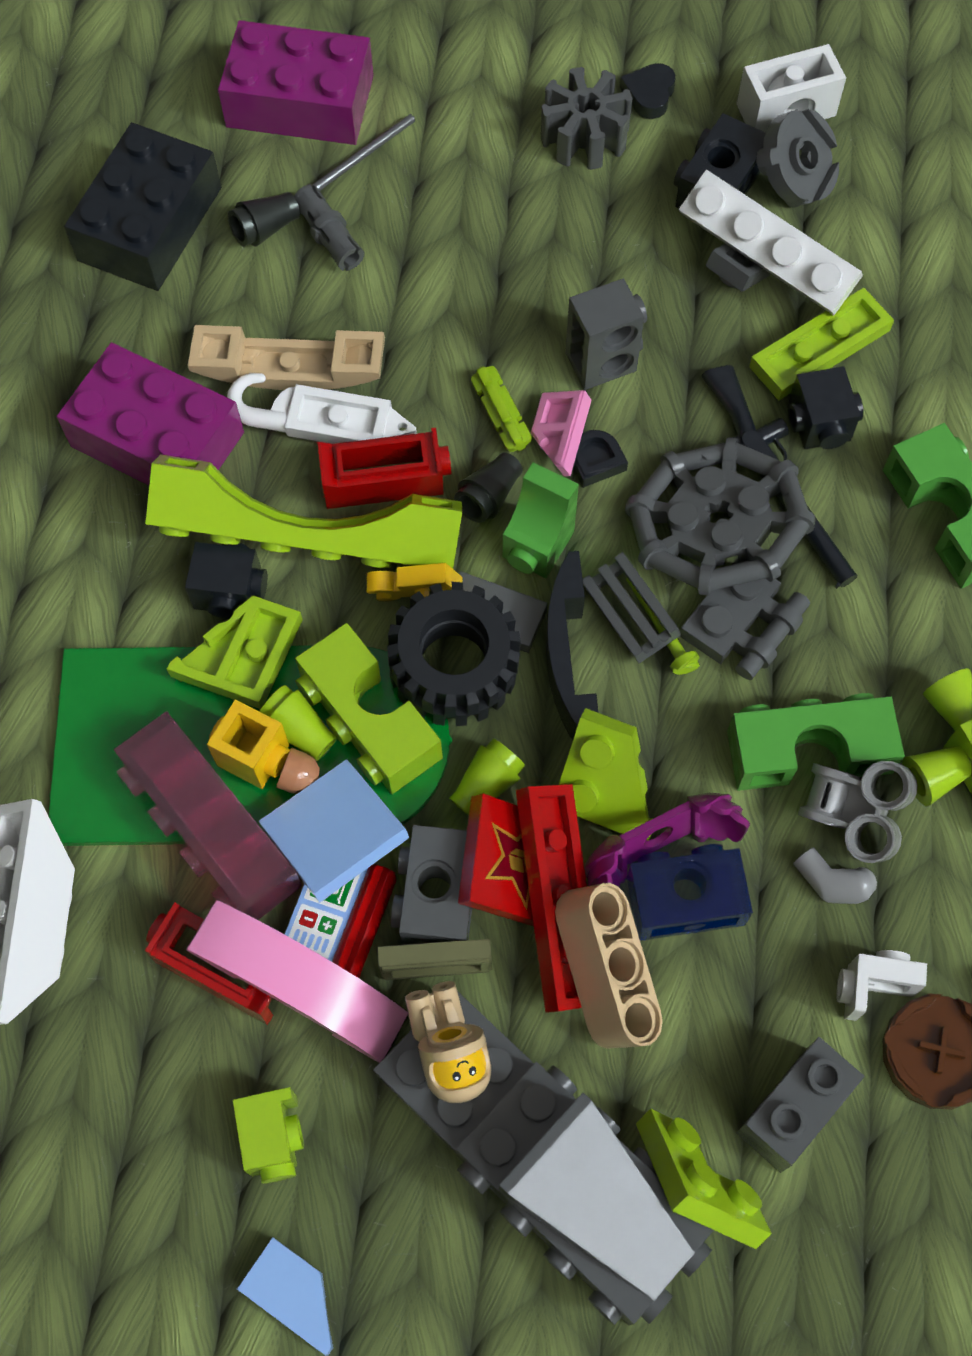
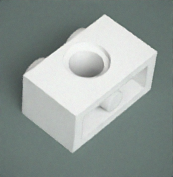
M829 44L744 66L737 107L746 124L766 132L775 117L796 109L798 111L810 109L819 113L824 119L831 118L837 114L846 76Z

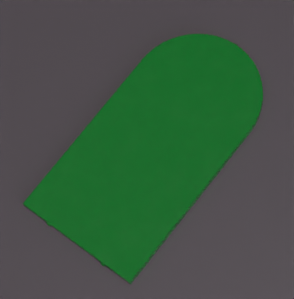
M313 645L290 647L267 700L283 685L289 687L293 692L299 689L295 680L301 676L295 658ZM366 646L378 661L381 681L363 694L359 701V706L363 710L376 715L391 713L401 707L403 703L398 698V688H393L390 679L388 652ZM197 647L64 649L60 693L58 695L59 707L52 784L49 793V818L63 846L273 843L263 830L259 820L296 794L277 788L281 773L276 778L270 776L264 788L260 789L216 765L207 743L214 725L222 716H225L234 700L172 678L167 671V667L173 659L178 656L182 660ZM319 702L312 706V708L330 730L326 723V719L330 715ZM250 706V707H252L253 709H255V710H257V711H260L259 708ZM427 713L424 720L441 740L443 759L394 794L388 791L382 781L374 786L357 763L356 759L361 757V754L351 742L342 745L338 739L327 753L316 761L320 769L319 778L347 759L403 825L425 807L443 779L452 743V737L449 735L447 718L445 719L444 726L433 724L432 714ZM289 744L288 749L291 750V748H294L296 750L302 751L296 748L295 746Z

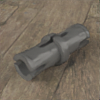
M306 185L299 189L294 197L298 203L300 213L311 227L310 234L314 240L327 248L340 270L346 269V271L357 267L364 258V251L347 230L344 217L339 211L331 209L316 185H313V187Z

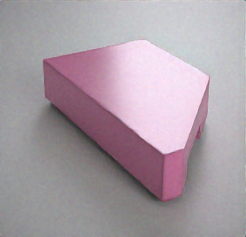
M585 390L542 393L532 426L531 435L563 476H571L590 408L591 398Z

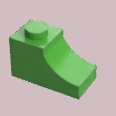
M534 462L523 477L522 488L515 511L503 533V558L507 559L513 568L522 573L532 574L534 572L547 578L574 533L579 484Z

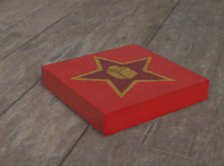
M484 793L472 796L458 904L534 926L518 805Z

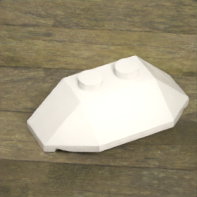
M35 799L0 805V1025L8 1024L60 978L61 964L64 956V943L69 907L72 900L75 868L43 804Z

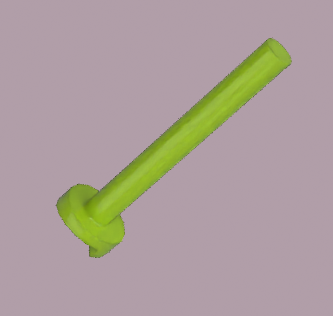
M626 578L627 583L660 634L665 629L628 578ZM678 638L667 645L675 658L670 665V669L674 674H687L695 671L700 666L698 663V653L696 651L686 652Z

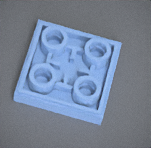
M347 759L259 820L265 833L319 903L409 838L405 827Z

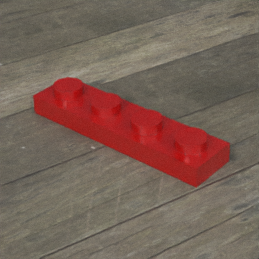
M573 784L528 786L516 790L545 1013L578 1009L582 1007L555 915L557 901L563 893L568 890L587 887Z

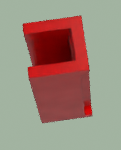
M436 427L431 428V432L337 444L317 442L322 487L327 509L397 501L411 494L422 496L444 495L443 476L452 475L448 445H438ZM423 461V462H418V463H410V464H402V465H394V466H386V467H378V468H370V469H362V470H354V471H346V472H344V470H351V469H359V468H367V467H375V466H383V465H391V464H399V463Z
M174 902L168 914L161 913L155 919L146 937V942L149 944L145 952L156 964L266 1025L269 1024L273 1017L272 1012L268 1008L273 999L272 997L250 984L245 990L173 950L186 927L197 932L204 921L203 918Z

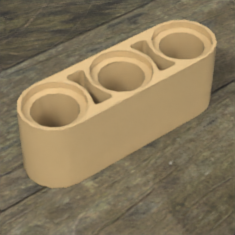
M611 883L566 891L560 896L556 904V922L592 1039L599 1046L607 1049L639 1047L652 1044L661 1033L662 1014L625 893L618 886Z

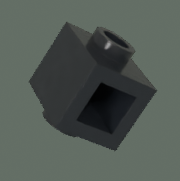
M845 366L797 374L789 399L788 419L794 433L799 432L804 450L816 447L833 449L851 441L858 422L863 419L864 411L860 394L852 391Z
M195 542L185 589L193 609L208 611L216 617L230 619L234 610L253 595L264 599L268 574L266 569H261L256 549H251L242 543L236 545H217Z

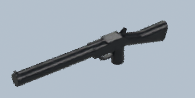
M725 365L705 371L701 376L731 416L737 436L732 438H738L740 444L778 460L768 446L774 443L783 455L784 460H787V452L779 442V439L789 434L785 421L782 418H778L756 429L734 367L732 365ZM780 492L776 497L787 511ZM816 518L814 530L804 536L837 581L835 588L845 587L852 583L858 575Z

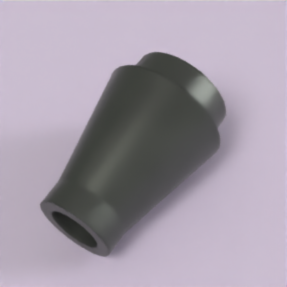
M290 192L277 196L240 201L236 203L235 209L228 212V222L231 231L242 246L249 244L258 246L289 222L300 217L298 203Z
M503 452L495 460L460 481L454 500L462 502V514L477 523H482L486 519L496 517L516 479L522 474V465L513 455Z

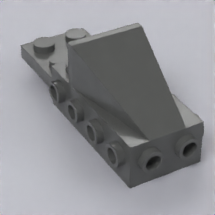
M458 992L465 1024L476 1025L482 1028L491 1062L490 1081L486 1089L478 1097L462 1103H448L438 1099L430 1091L419 1055V1042L413 1037L412 1030L373 1069L374 1073L457 1154V1157L463 1162L457 1171L481 1195L488 1188L506 1204L500 1211L501 1215L521 1235L526 1237L533 1231L549 1247L543 1256L567 1280L570 1281L577 1274L594 1291L588 1297V1300L607 1320L615 1325L622 1318L628 1325H634L642 1317L650 1324L672 1299L673 1296L665 1287L681 1270L690 1277L711 1253L712 1249L704 1241L714 1230L673 1212L648 1153L640 1147L634 1152L630 1151L616 1137L621 1129L603 1110L595 1106L593 1101L584 1093L577 1099L572 1096L577 1091V1087L562 1071L553 1065L546 1071L538 1062L533 1063Z

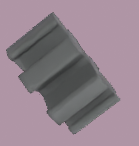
M578 67L569 70L568 89L558 85L554 79L546 86L545 104L542 105L541 141L544 147L557 143L556 161L567 167L571 165V158L579 148L585 149L588 157L587 168L592 170L603 166L604 148L614 152L616 157H620L625 151L627 133L630 126L632 96L628 89H625L623 93L614 94L616 76L606 70L601 72V78L593 88H587L584 80L585 69Z

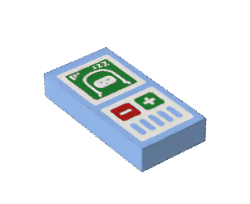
M368 868L320 903L304 883L285 935L332 962Z

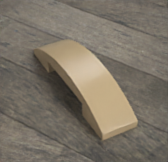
M195 325L188 368L191 372L233 383L239 377L249 373H262L266 377L265 381L250 385V387L285 390L289 387H295L296 384L327 390L351 387L380 379L385 335L384 332L336 330L335 341L245 338L242 327Z

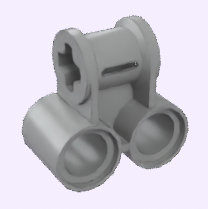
M880 761L866 769L862 780H860L859 776L813 763L811 769L815 774L807 804L806 806H800L798 815L834 827L847 828L845 833L847 849L854 858L862 862L878 863L889 860L896 855L901 846L902 835L899 826L893 819L887 817L889 810L897 811L904 809L913 802L917 794L918 784L915 775L910 769L893 761ZM895 771L902 778L903 791L896 800L886 802L878 795L876 782L884 772ZM873 822L881 825L887 834V844L877 854L866 851L860 840L863 828Z

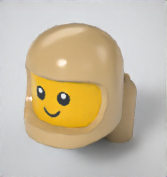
M445 981L438 983L432 987V993H429L427 990H417L407 994L405 1000L412 1034L419 1042V1055L430 1091L438 1099L448 1103H462L478 1097L486 1089L490 1081L491 1062L482 1028L476 1025L465 1024L455 982Z

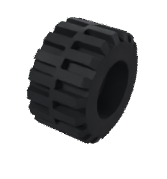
M452 582V590L443 591L441 583L429 586V595L426 597L420 591L410 597V609L403 605L395 614L396 625H390L387 650L390 679L393 688H398V698L403 704L410 701L423 718L427 713L432 714L433 724L444 726L446 718H455L457 727L466 726L467 717L471 715L475 716L477 722L488 718L490 707L497 711L505 703L506 693L511 694L515 685L520 659L521 640L519 631H514L515 618L511 611L502 613L503 602L494 595L488 601L485 599L484 588L474 585L472 592L464 591L463 582ZM461 636L478 645L485 658L475 669L467 673L451 675L432 668L422 655L426 648L439 638Z

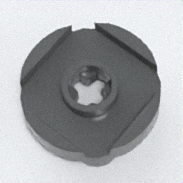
M796 109L778 115L772 120L765 133L763 148L757 153L756 162L760 172L768 176L773 189L789 207L794 208L826 198L834 189L839 175V162L832 164L831 149L837 147L836 139L831 127L819 113L810 109L804 111ZM799 149L802 151L801 158L799 156Z

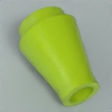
M283 685L272 694L259 711L281 722L288 743L309 754L316 761L322 758L337 740V737L327 728L299 689L293 692L289 687Z
M493 738L486 747L479 746L460 784L449 799L469 816L472 796L484 793L495 798L499 797L521 779L518 774L525 764L505 745Z

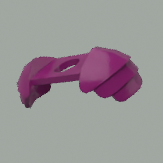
M704 793L687 796V802L620 836H608L589 856L584 866L588 886L611 883L620 888V884L624 883L627 879V865L690 833L698 842H705L709 837L717 841H724L727 838L733 842L741 841L750 823L741 814L743 809L731 802L732 797L729 794ZM667 827V829L662 834H660L654 839L646 841V839L652 833L661 828Z

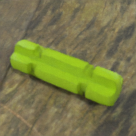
M494 366L478 368L477 372L471 377V383L479 396L484 395L480 400L496 431H502L499 437L504 447L509 452L524 450L526 445L532 441V435L524 421L519 423L522 420V416L505 385L500 386L503 384V380L498 370Z

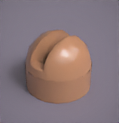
M291 748L281 772L277 788L289 793L298 794L319 779L320 773L316 760L307 753Z

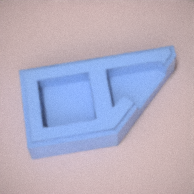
M272 1238L237 1290L322 1354L328 1356L333 1349L332 1337L330 1336L323 1275L277 1239Z

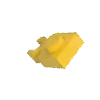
M446 563L397 567V572L372 571L367 573L366 592L368 594H376L378 601H391L401 597H411L418 591L426 597L429 595V586L441 583L443 591L452 590V582H462V576Z

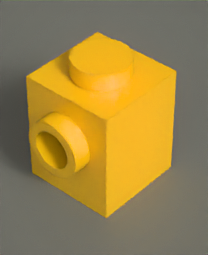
M236 699L225 716H222L214 725L207 743L218 767L260 789L264 788L270 776L274 778L279 776L290 752V749H288V739L281 722Z

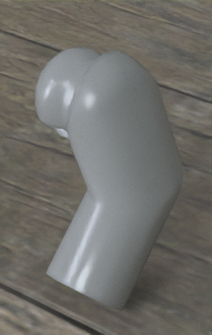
M814 847L801 855L793 863L820 898L828 903L859 904L868 900L877 887L876 877L869 869L864 867L856 869H831Z

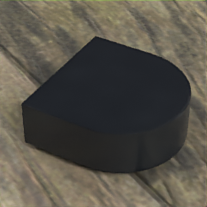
M590 430L582 433L573 470L583 488L627 471L628 461L617 440L612 435L601 430Z

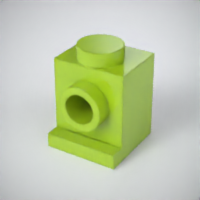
M287 1087L234 1099L233 1106L244 1171L252 1177L260 1175L261 1183H272L295 1177V1167L297 1166L295 1151L304 1149V1142L298 1114L288 1116L287 1109L298 1107L297 1095L294 1091Z

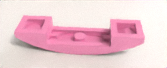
M218 900L212 905L186 951L234 979L239 978L329 1030L333 1033L332 1036L378 1063L385 1058L408 1015V1012L340 966L274 928Z

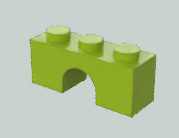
M348 623L295 658L301 676L295 680L298 688L312 706L320 702L330 715L326 719V723L342 745L351 742L361 754V757L356 759L357 763L374 786L382 781L388 791L394 794L443 759L440 738L410 701L395 711L383 715L369 713L359 706V701L363 694L381 681L378 661Z

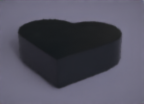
M655 63L622 76L620 79V89L622 92L625 89L630 90L632 107L640 116L646 119H656L663 116L667 111L669 97L674 92L676 75L670 66Z

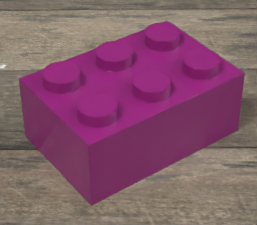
M238 20L218 88L226 127L356 145L374 77L370 37Z
M112 342L56 416L70 447L147 485L150 484L152 462L160 454L211 462L219 470L244 434L235 401Z

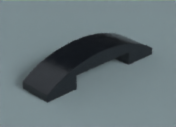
M579 551L568 552L556 577L548 612L546 644L547 670L554 703L572 740L585 708L599 713L596 693L575 695L567 620L583 617L585 595Z

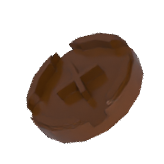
M927 994L908 1001L889 1020L882 1039L883 1062L892 1082L908 1099L930 1109L952 1110L972 1102V1004L959 998L953 999L949 996H942L943 994Z

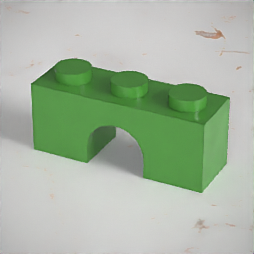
M942 423L894 445L883 468V472L908 509L926 501H937L949 506L954 511L958 521L946 526L934 549L962 589L972 584V462L969 459L968 450L963 441L958 437H954L947 425Z
M860 693L846 697L842 702L822 704L820 699H805L795 702L791 707L770 709V706L765 704L751 705L741 709L739 713L733 714L727 730L737 791L790 785L798 769L795 747L804 743H816L828 748L838 762L839 771L862 777L866 769L874 763L893 761L900 764L905 757L892 696L874 698L873 694ZM887 771L882 775L893 774L895 771Z

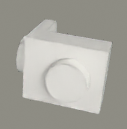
M881 950L876 952V956L858 954L848 965V969H841L839 973L837 1001L845 1003L844 1019L857 1021L866 1012L868 991L914 997L926 986L927 964L910 961V955L901 951Z

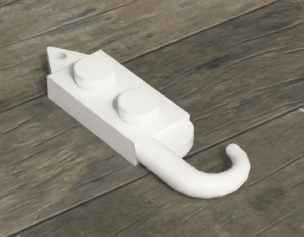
M249 373L239 377L232 383L227 393V398L236 402L243 424L250 427L285 432L290 437L337 444L417 434L416 427L392 408L391 400L296 384L295 387H289L278 395L271 410L247 406L242 401L243 391L252 384L263 383L266 377L262 373ZM406 428V430L400 431L399 429Z

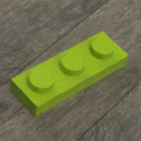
M863 287L847 297L834 316L825 311L753 355L749 367L778 400H781L792 392L797 374L832 368L888 333L892 328L894 319Z

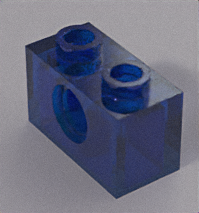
M709 844L693 849L691 855L670 858V853L653 852L640 856L638 863H631L627 882L635 926L640 941L745 926L753 913L740 848L724 850L721 844ZM683 879L693 881L700 888L701 897L695 900L683 899L676 893L673 884Z

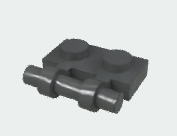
M737 557L732 565L748 562V560L738 561ZM761 579L713 590L711 595L705 597L681 627L680 637L719 664H722L732 650L743 657L735 667L737 673L747 680H752L761 668L767 669L777 657L775 649L785 636L793 635L803 623L802 615L809 607L810 601L803 594L794 592L785 604L773 600V597L781 585V582L777 579L772 582ZM759 617L769 625L760 637H753L747 631Z

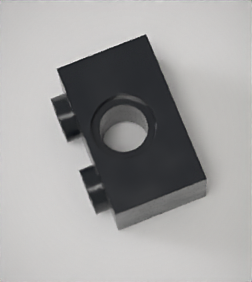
M722 113L712 129L705 128L700 135L692 160L685 159L679 166L673 183L674 186L678 187L675 207H681L706 169L746 195L760 174L756 160L758 151L763 148L766 132Z

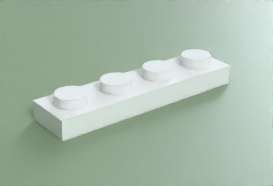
M707 169L679 208L683 216L833 316L863 276L862 271Z

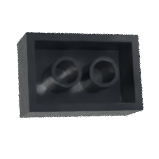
M131 122L64 225L77 261L159 291L222 188L213 151Z

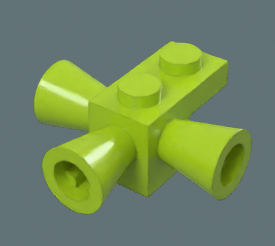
M969 668L943 677L928 687L923 693L928 702L955 730L944 745L945 749L903 758L902 765L910 769L915 775L918 784L915 797L924 806H930L963 781L972 794V673Z

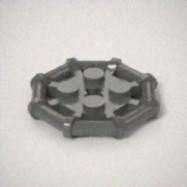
M727 437L724 443L676 454L673 451L663 454L660 457V465L639 492L627 499L625 512L631 517L640 550L638 561L646 570L657 569L697 588L699 595L708 596L711 595L713 590L761 579L772 582L780 577V568L803 536L814 530L816 519L815 515L808 510L797 478L799 469L791 460H777L740 444L738 438ZM722 463V470L712 465ZM737 464L765 477L757 482L736 473ZM702 468L694 477L689 473L690 470ZM673 481L678 490L668 503L657 501L667 486ZM781 492L787 511L772 512L769 499ZM726 512L731 519H719L716 523L710 522V514ZM653 523H668L672 536L663 540L657 539ZM771 532L780 534L769 550L761 548ZM681 553L702 563L701 567L677 557V555ZM738 556V561L748 560V562L716 569V566L725 564V558Z

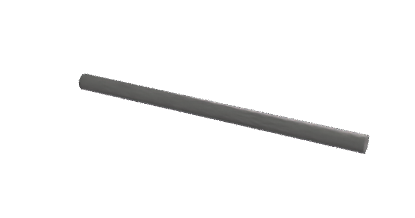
M412 114L406 116L313 185L322 190L414 123V116Z

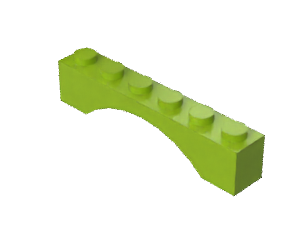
M160 454L151 465L145 524L159 526V532L168 536L186 537L189 536L190 531L210 534V540L220 544L236 545L240 543L241 539L261 542L260 547L262 549L273 552H290L291 547L310 549L312 556L325 560H340L341 555L362 557L361 563L377 568H389L391 563L394 562L412 566L446 563L453 569L462 517V502L411 494L389 507L362 516L340 519L307 518L279 511L253 499L228 481L211 462Z

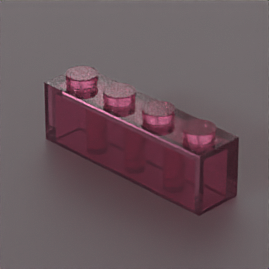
M167 711L114 749L124 765L116 771L120 779L134 797H137L143 791L155 805L147 813L162 833L168 837L175 831L186 845V847L179 851V854L198 878L207 872L217 884L218 888L211 892L215 900L259 920L302 886L294 868Z

